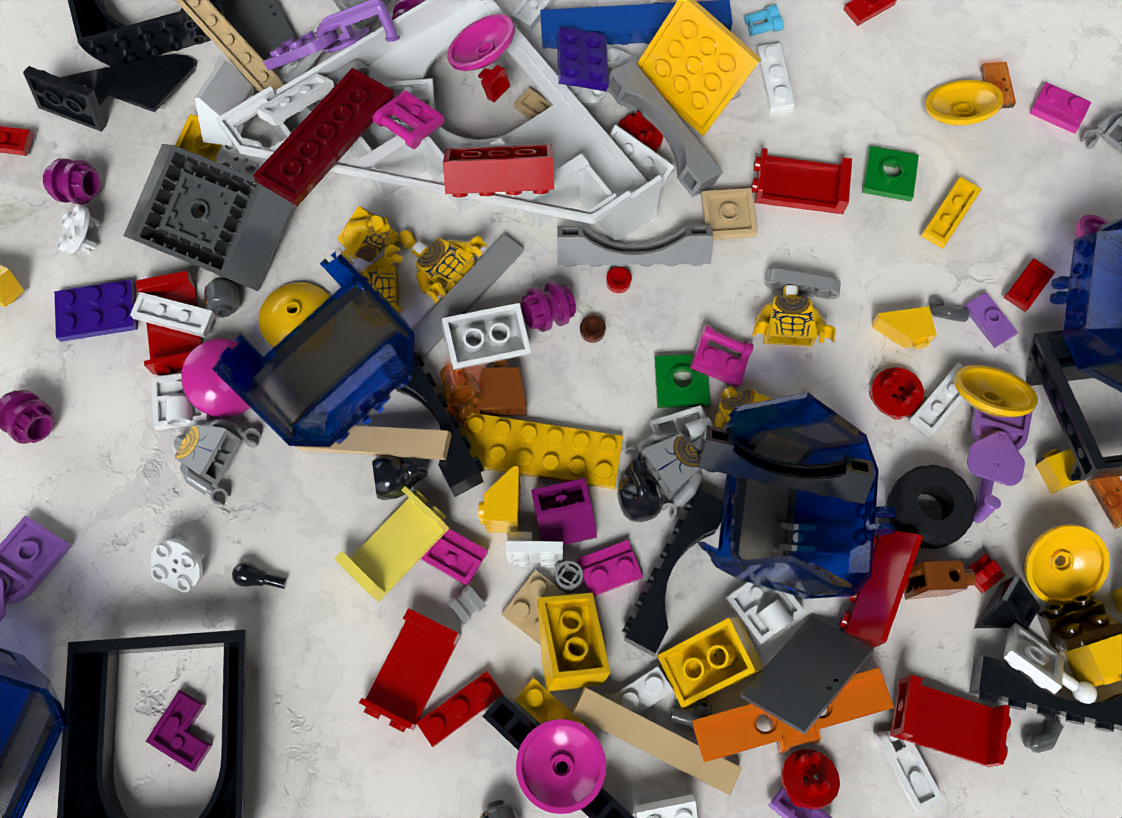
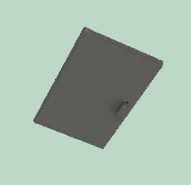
M221 0L224 8V18L263 60L270 57L269 52L281 46L282 42L290 38L297 40L276 0Z
M810 616L740 694V698L805 735L872 655L874 647Z

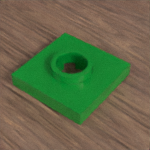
M870 146L867 153L862 193L911 202L914 197L919 155ZM884 165L894 169L898 167L901 171L899 176H888L884 171Z
M694 355L654 356L657 408H682L699 405L710 407L709 377L690 368ZM679 372H688L692 376V382L687 387H680L675 384L673 375Z

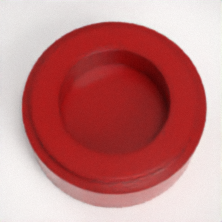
M614 267L607 273L606 285L610 291L618 294L624 293L631 286L632 276L626 268Z

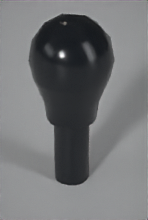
M248 562L237 564L232 571V580L241 587L268 585L284 589L287 578L267 574L266 571Z

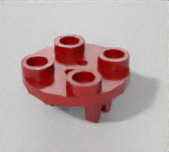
M640 111L627 115L618 123V126L632 136H636L638 140L655 152L661 148L663 135L651 122L642 116Z
M893 367L883 370L875 377L871 384L869 397L880 412L894 420H900L904 417H909L920 408L924 400V389L922 382L914 373L904 368Z
M801 749L792 753L781 767L782 786L790 797L791 802L799 808L821 809L828 806L838 795L840 788L839 773L833 762L820 752Z

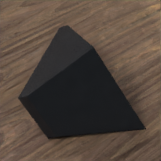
M1014 576L1000 583L975 628H1010L1014 623H1017L1028 630L1040 609V605L1022 579Z

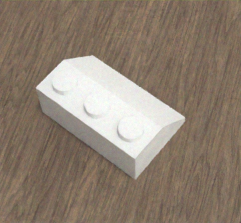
M220 60L195 96L203 142L232 146L233 143L220 127L216 118L253 97L254 89L253 85L226 60ZM250 119L235 127L240 136L242 129Z
M519 303L442 318L441 329L453 370L531 354Z

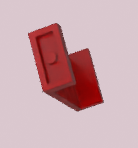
M188 271L136 280V289L139 293L142 292L198 307L195 280ZM146 322L150 360H145L144 366L153 375L159 376L168 375L171 371L182 370L188 355L197 346L202 344V337Z
M409 608L403 617L406 622L366 699L361 698L359 704L365 706L364 713L378 720L381 715L391 719L389 726L403 733L406 728L414 731L416 723L419 721L461 638L458 632Z
M915 675L899 679L890 736L985 767L1004 765L1008 754V747L1006 745L1007 732L1011 726L1010 706L1001 705L992 708L921 685L922 678Z

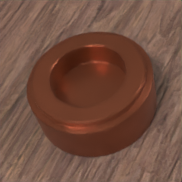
M598 316L584 318L580 324L581 337L589 343H596L603 339L606 330L604 321Z

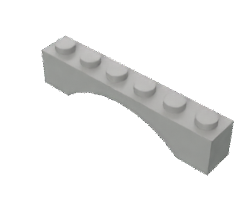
M632 60L613 69L608 76V92L618 104L635 112L640 111L642 116L661 132L675 157L677 179L688 193L694 197L714 186L723 171L635 61Z
M684 225L674 233L661 239L636 244L619 243L604 239L592 233L584 226H557L558 265L566 267L577 265H590L592 267L615 265L624 267L628 264H639L646 267L653 264H665L667 266L691 264L693 266H701L703 264H711L713 234L710 225Z

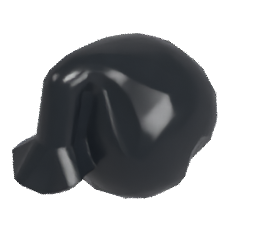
M382 455L372 461L376 496L381 500L397 499L404 496L405 493L402 491L404 486L410 490L414 484L428 475L427 468L417 466L414 458L405 460L402 457Z
M633 460L625 469L626 477L619 483L617 490L621 511L627 519L633 522H645L656 518L661 513L663 506L661 490L657 481L651 475L645 474L647 472L646 463L639 460Z

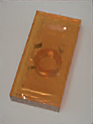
M1007 62L983 63L980 68L983 81L997 86L1002 91V108H1013L1016 100Z
M1120 477L1086 480L1114 529L1122 527V481Z

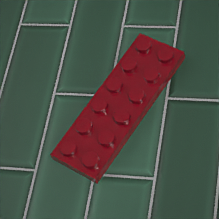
M351 68L253 174L255 182L298 207L373 123L375 112L395 98L394 90Z

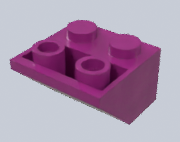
M585 478L531 490L541 541L563 542L564 546L597 538L593 510Z

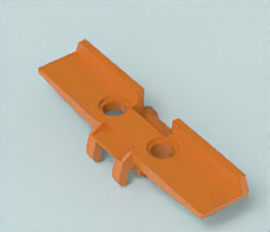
M881 667L855 674L827 707L826 713L817 719L805 735L753 704L699 718L691 722L703 762H708L777 741L779 753L789 751L790 747L807 742L809 744L818 743L821 739L820 729L894 708ZM759 715H764L768 718L770 724L769 731L764 732L757 727L756 720Z

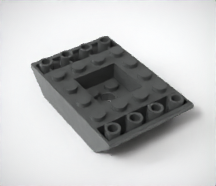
M162 144L123 236L259 291L294 204L255 182L253 176L177 146ZM204 205L205 214L200 218H196L195 210L197 207Z

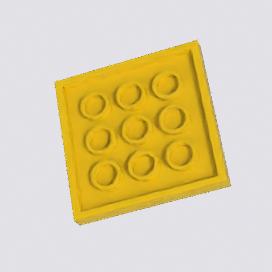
M678 0L639 59L637 65L673 110L704 136L762 59L697 1Z

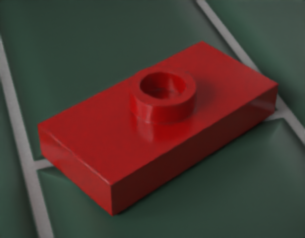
M852 0L845 4L844 11L859 26L893 7L897 0Z
M1033 258L1006 293L1004 299L1026 312L1055 274V271Z

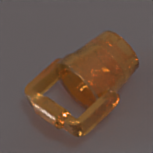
M448 364L440 371L444 397L450 414L453 413L458 422L464 423L482 400L483 394L476 378L472 374H469L465 368L453 370L452 365ZM464 405L461 411H459L458 406Z

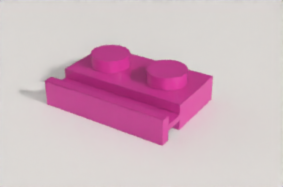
M1046 82L1029 114L1075 134L1091 102Z
M449 529L421 560L467 586L471 583L484 558L488 555V550Z
M628 540L577 559V563L583 571V579L589 593H593V597L643 578Z

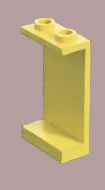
M406 486L403 487L402 491L408 499L351 558L343 551L334 558L378 602L450 529L443 522L446 516L435 506L431 509L425 505L428 500L417 489L412 493Z

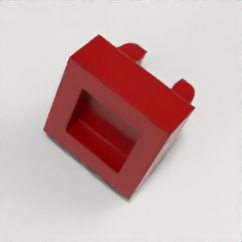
M496 65L492 70L484 68L478 74V77L482 79L481 85L487 99L494 103L510 87L505 69L499 65Z
M987 553L966 568L974 571L976 576L974 586L981 594L1006 576L1001 571L1002 568Z

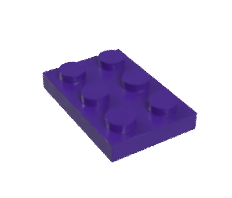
M559 27L557 32L558 84L606 92L609 85L606 35L576 30L574 28Z
M131 279L54 291L56 339L60 342L138 330L137 320L133 319L130 315L136 302L135 283Z

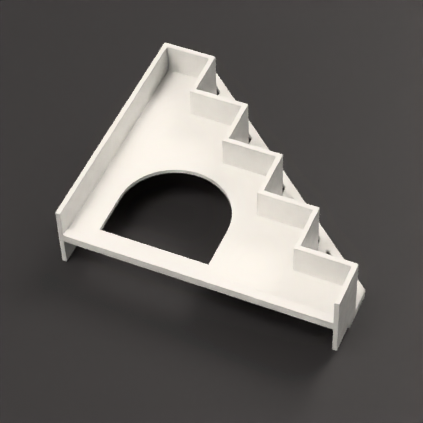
M426 0L392 20L397 34L400 36L399 40L387 42L385 40L386 33L382 26L274 91L269 86L217 117L216 120L240 154L268 159L312 111L306 108L304 111L297 112L287 118L282 124H277L276 126L271 124L279 143L271 148L246 144L235 129L238 125L257 115L256 108L316 73L326 77L356 59L361 60L368 68V77L381 84L382 82L424 79L431 64L448 50L454 38L464 28L483 17L493 14H506L494 0ZM516 26L513 41L506 52L552 105L550 108L515 130L490 139L463 138L439 127L425 137L416 149L407 146L405 140L392 131H386L385 126L380 127L373 122L330 170V172L370 179L384 198L402 186L445 194L443 159L446 148L552 144L554 190H549L546 194L522 191V194L511 196L497 193L493 196H480L479 193H468L466 197L457 198L452 197V194L445 195H447L460 213L479 201L523 210L537 228L554 217L590 224L597 222L610 239L615 242H619L657 216L663 179L660 175L649 182L645 179L569 88L564 84H558V75ZM410 127V128H408L407 130H409V131L411 132V131H413L414 129H413L412 127ZM351 156L356 160L351 164L342 163ZM428 171L429 174L433 177V180L431 181L417 177ZM580 201L587 211L569 207Z

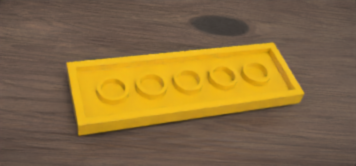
M465 412L461 436L466 435L472 446V449L469 450L472 458L478 456L485 470L506 473L513 466H519L520 475L562 482L585 478L588 486L615 490L623 436Z

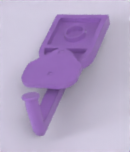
M367 0L326 16L319 24L315 34L311 30L300 35V39L294 40V38H290L282 42L281 46L269 52L271 56L264 60L263 63L267 70H271L313 54L321 49L324 52L333 53L351 46L371 31L369 27L353 31L351 24L374 15L379 17L386 33L385 40L387 42L397 41L400 39V36L397 34L395 25L382 0ZM341 28L343 33L338 35L336 29Z
M974 408L971 434L975 442L969 448L967 466L974 475L980 477L975 500V523L983 522L1001 506L999 498L992 495L994 482L1006 486H1014L1022 480L1025 460L1019 450L1028 439L1033 411L1020 417H997L985 414Z
M27 516L20 520L0 544V622L6 615V605L21 602L29 597L72 547L69 543Z

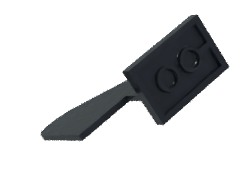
M169 54L63 77L52 75L28 66L23 71V74L39 109L102 132L107 125L101 109L111 97L155 113L195 71V63L190 57Z

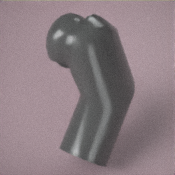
M933 299L930 302V311L934 317L966 322L969 318V311L967 309L944 306L942 299Z

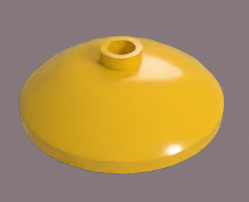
M959 80L941 85L930 92L926 98L925 107L927 113L940 123L952 126H969L984 122L993 117L1002 108L1003 93L997 86L988 82Z
M292 282L282 285L267 296L260 308L258 317L260 332L271 347L282 353L298 355L311 352L323 345L331 336L336 324L335 306L330 296L317 285L307 282ZM297 308L295 313H289L291 309Z
M983 365L965 366L957 371L954 378V385L960 396L975 409L988 415L1020 417L1034 411L1038 403V396L1028 383L998 368Z
M1066 524L1051 528L1034 541L1026 555L1024 573L1027 584L1036 596L1052 605H1063L1072 602L1073 598L1080 595L1093 596L1102 587L1107 578L1110 567L1109 552L1104 541L1095 532L1086 527ZM1061 556L1060 560L1055 562L1056 558Z

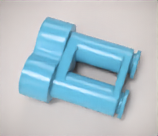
M776 4L767 6L766 10L744 16V22L749 26L750 36L768 31L777 32L784 29L783 19L779 14ZM760 20H765V21H766V22L761 23V24H758V25H753V22H756V21H760Z

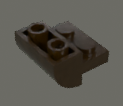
M1089 595L1077 596L1073 598L1072 602L1063 605H1050L1046 607L1045 611L1037 613L1046 638L1058 653L1071 651L1122 634L1121 622L1106 613L1103 602Z

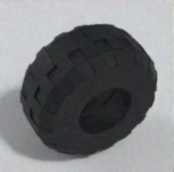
M932 464L915 467L902 475L893 485L887 500V513L892 527L895 531L923 536L919 548L939 549L958 541L972 526L976 512L974 495L966 481L953 470ZM920 494L932 496L940 503L943 513L941 520L929 518L922 512L919 506Z

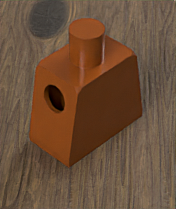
M509 359L493 362V368H483L481 370L475 402L477 414L490 416L527 415L520 370L518 367H509Z
M962 561L922 562L912 567L904 590L905 600L953 595L966 590L968 586H973L976 582V576L972 569H964Z

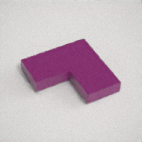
M179 690L145 742L192 772H196L212 747L211 744L189 731L205 707V704Z

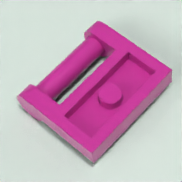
M405 90L378 109L373 116V122L380 127L385 126L405 140L407 146L416 149L425 137L444 124V116ZM396 116L414 130L410 132L390 117Z
M706 324L701 331L690 368L738 388L742 383L754 345L749 342L742 343L713 330V327ZM709 340L739 352V357L708 345Z

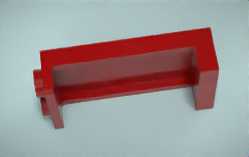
M762 148L760 157H755L753 171L757 172V178H753L751 186L752 193H755L754 203L844 214L849 203L852 158L842 157L840 164L836 165L767 156V148Z

